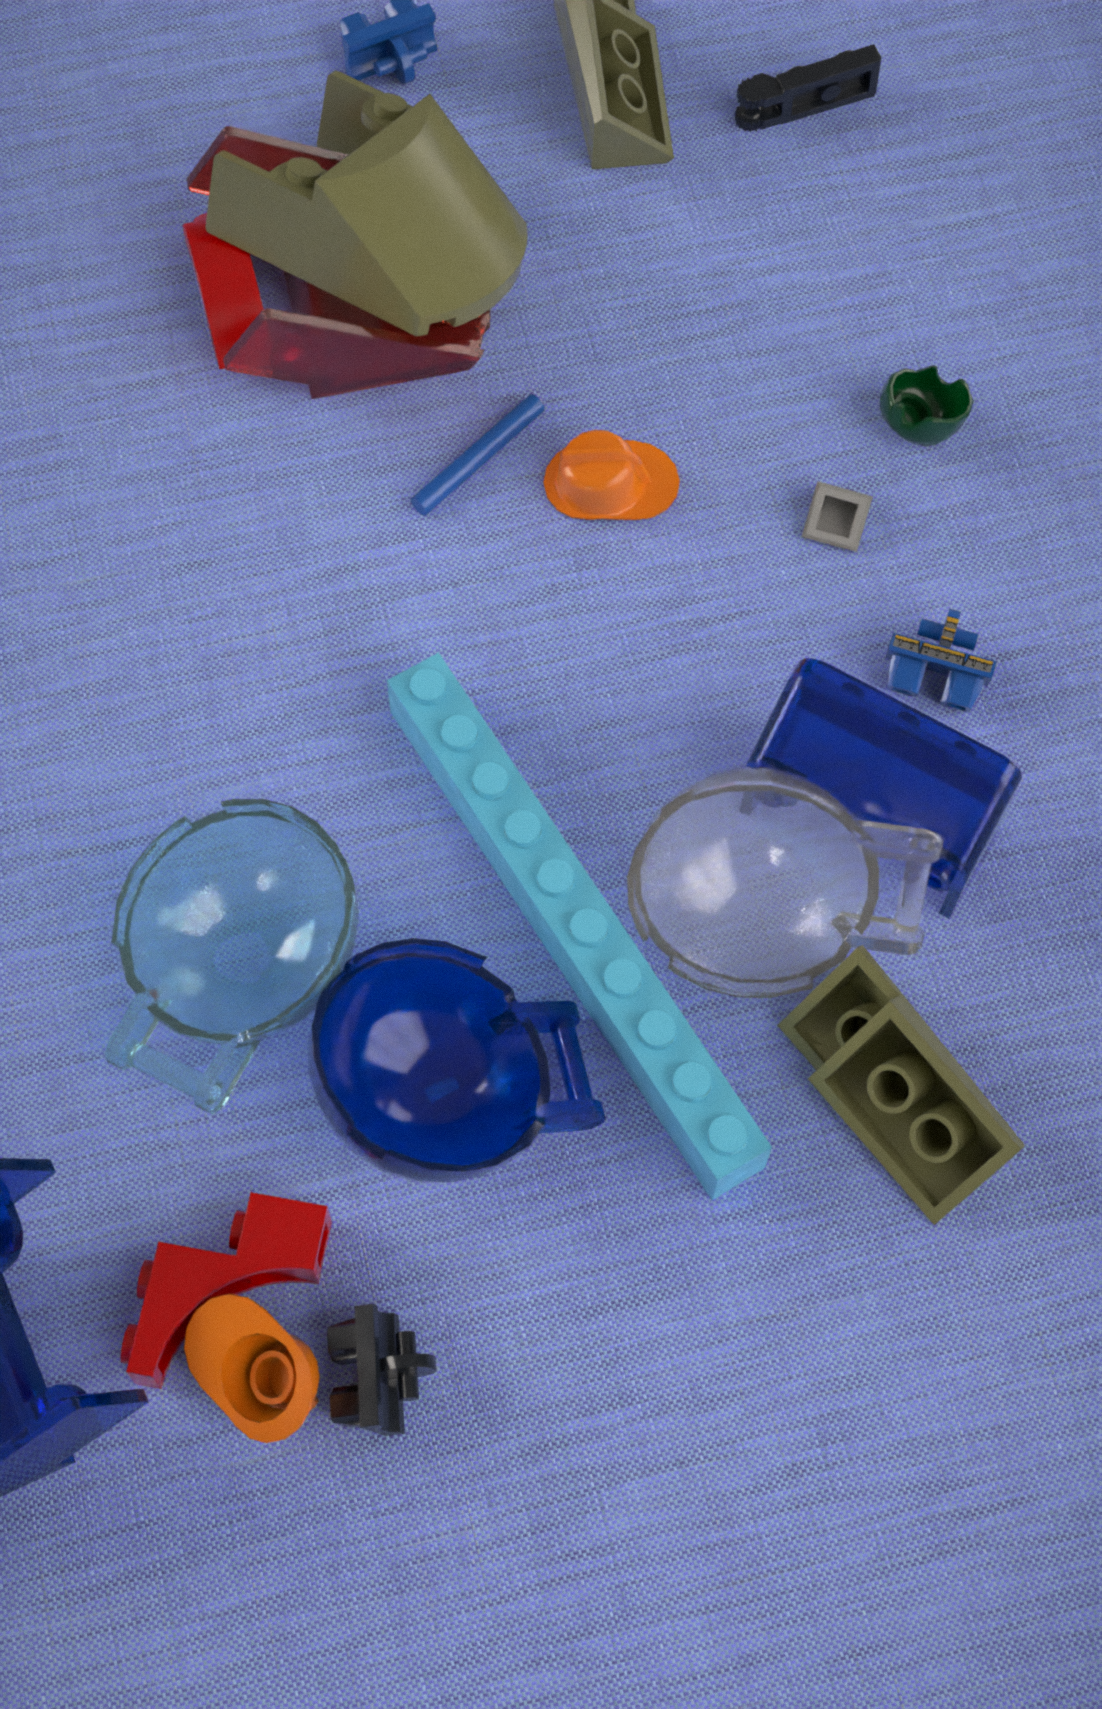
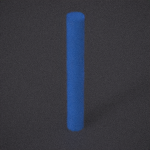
M529 394L417 492L410 499L413 507L423 516L431 512L545 411L541 400L534 394Z

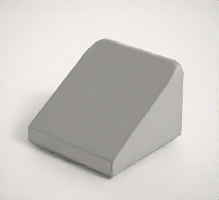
M817 481L801 537L857 552L873 496Z

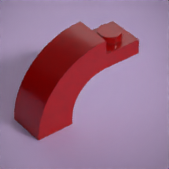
M207 213L197 216L193 222L184 223L182 227L195 271L219 369L274 358L250 253L208 233L205 227Z

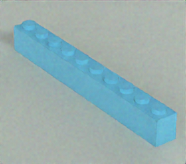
M439 652L388 679L387 687L391 714L711 1200L766 1167L772 1146Z

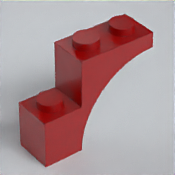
M250 1192L246 1211H236L230 1230L229 1248L237 1250L236 1256L158 1241L154 1260H144L138 1278L137 1298L144 1299L138 1325L130 1323L127 1326L121 1347V1363L128 1364L126 1373L136 1385L162 1389L173 1357L185 1340L186 1328L193 1314L209 1299L227 1294L240 1295L256 1288L280 1283L319 1284L332 1225L328 1206Z

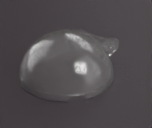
M741 767L713 773L687 786L657 810L643 831L634 851L627 875L628 906L637 932L643 942L649 936L657 947L670 958L668 969L678 976L706 990L734 997L774 998L813 989V978L841 963L851 948L863 945L867 950L901 955L918 953L922 948L924 931L919 926L931 864L939 860L941 856L943 839L939 834L928 829L857 820L825 788L798 774L774 768ZM877 857L906 861L895 919L872 916L879 894V866Z

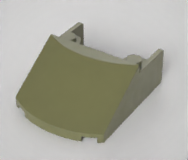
M335 70L327 76L317 147L320 151L341 160L330 170L327 171L321 168L317 162L303 157L292 158L268 172L225 150L220 151L214 156L205 226L208 233L414 336L427 335L429 326L432 323L447 320L453 327H457L477 318L500 302L510 291L520 273L527 246V224L431 94H428L417 104L411 106L398 95L384 93Z

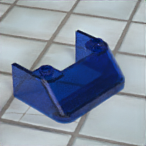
M804 658L798 662L787 680L744 769L737 805L748 811L757 795L772 803H781L782 800L795 801L804 790L912 848L909 854V861L915 869L914 874L916 878L933 890H948L939 914L950 919L991 847L1022 780V775L1019 768L1009 758L826 662L813 658Z

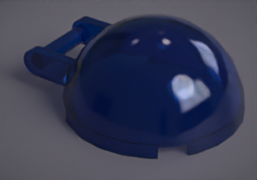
M410 938L376 945L347 960L343 971L330 982L327 988L323 989L317 1002L307 1042L308 1072L321 1113L337 1138L358 1158L386 1174L412 1182L450 1183L484 1176L525 1152L532 1145L533 1140L538 1134L589 1130L601 1125L606 1120L602 1102L593 1098L575 1026L580 1023L581 1019L577 1004L573 1001L517 1002L512 988L482 966L487 959L486 956L446 941ZM539 1033H551L568 1099L566 1101H550L551 1086L548 1059L539 1038Z

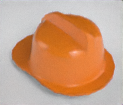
M591 430L579 434L564 449L555 454L546 467L543 483L547 499L557 511L571 518L585 520H641L653 518L668 510L677 498L680 479L676 465L665 452L655 446L634 440H624L610 431Z
M234 1294L214 1297L195 1311L186 1328L184 1345L189 1370L199 1386L223 1410L233 1424L249 1439L264 1443L285 1440L301 1428L310 1410L319 1402L316 1395L320 1380L319 1367L311 1348L299 1337L289 1334L266 1309L248 1297Z

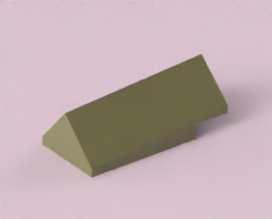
M554 0V8L591 168L603 169L665 164L674 159L655 25L636 15L634 0Z
M863 945L857 947L777 1025L815 1068L816 1071L808 1080L934 1225L1025 1147L1021 1139Z

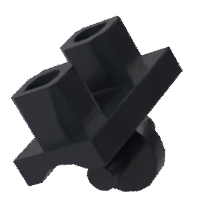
M375 1304L354 1306L355 1318L327 1328L328 1353L332 1362L340 1365L357 1363L358 1374L357 1385L333 1388L330 1394L331 1420L333 1423L344 1427L363 1428L384 1436L405 1434L403 1401L419 1399L418 1377L431 1375L437 1371L436 1357L416 1352V1334L414 1331L399 1332V1315L378 1311V1306Z

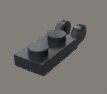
M873 44L854 51L847 50L835 57L813 64L793 67L787 72L776 75V78L760 73L752 76L751 79L742 80V83L738 84L737 98L740 106H737L735 111L736 125L738 124L739 128H743L744 131H757L759 128L766 129L874 97L881 65V56L877 48Z

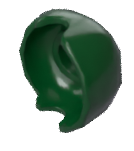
M932 365L916 371L904 368L891 374L882 390L880 410L884 420L894 432L913 444L926 447L936 445L954 435L968 418L974 400L969 386L964 379L959 378L951 383L945 382L938 374V367Z

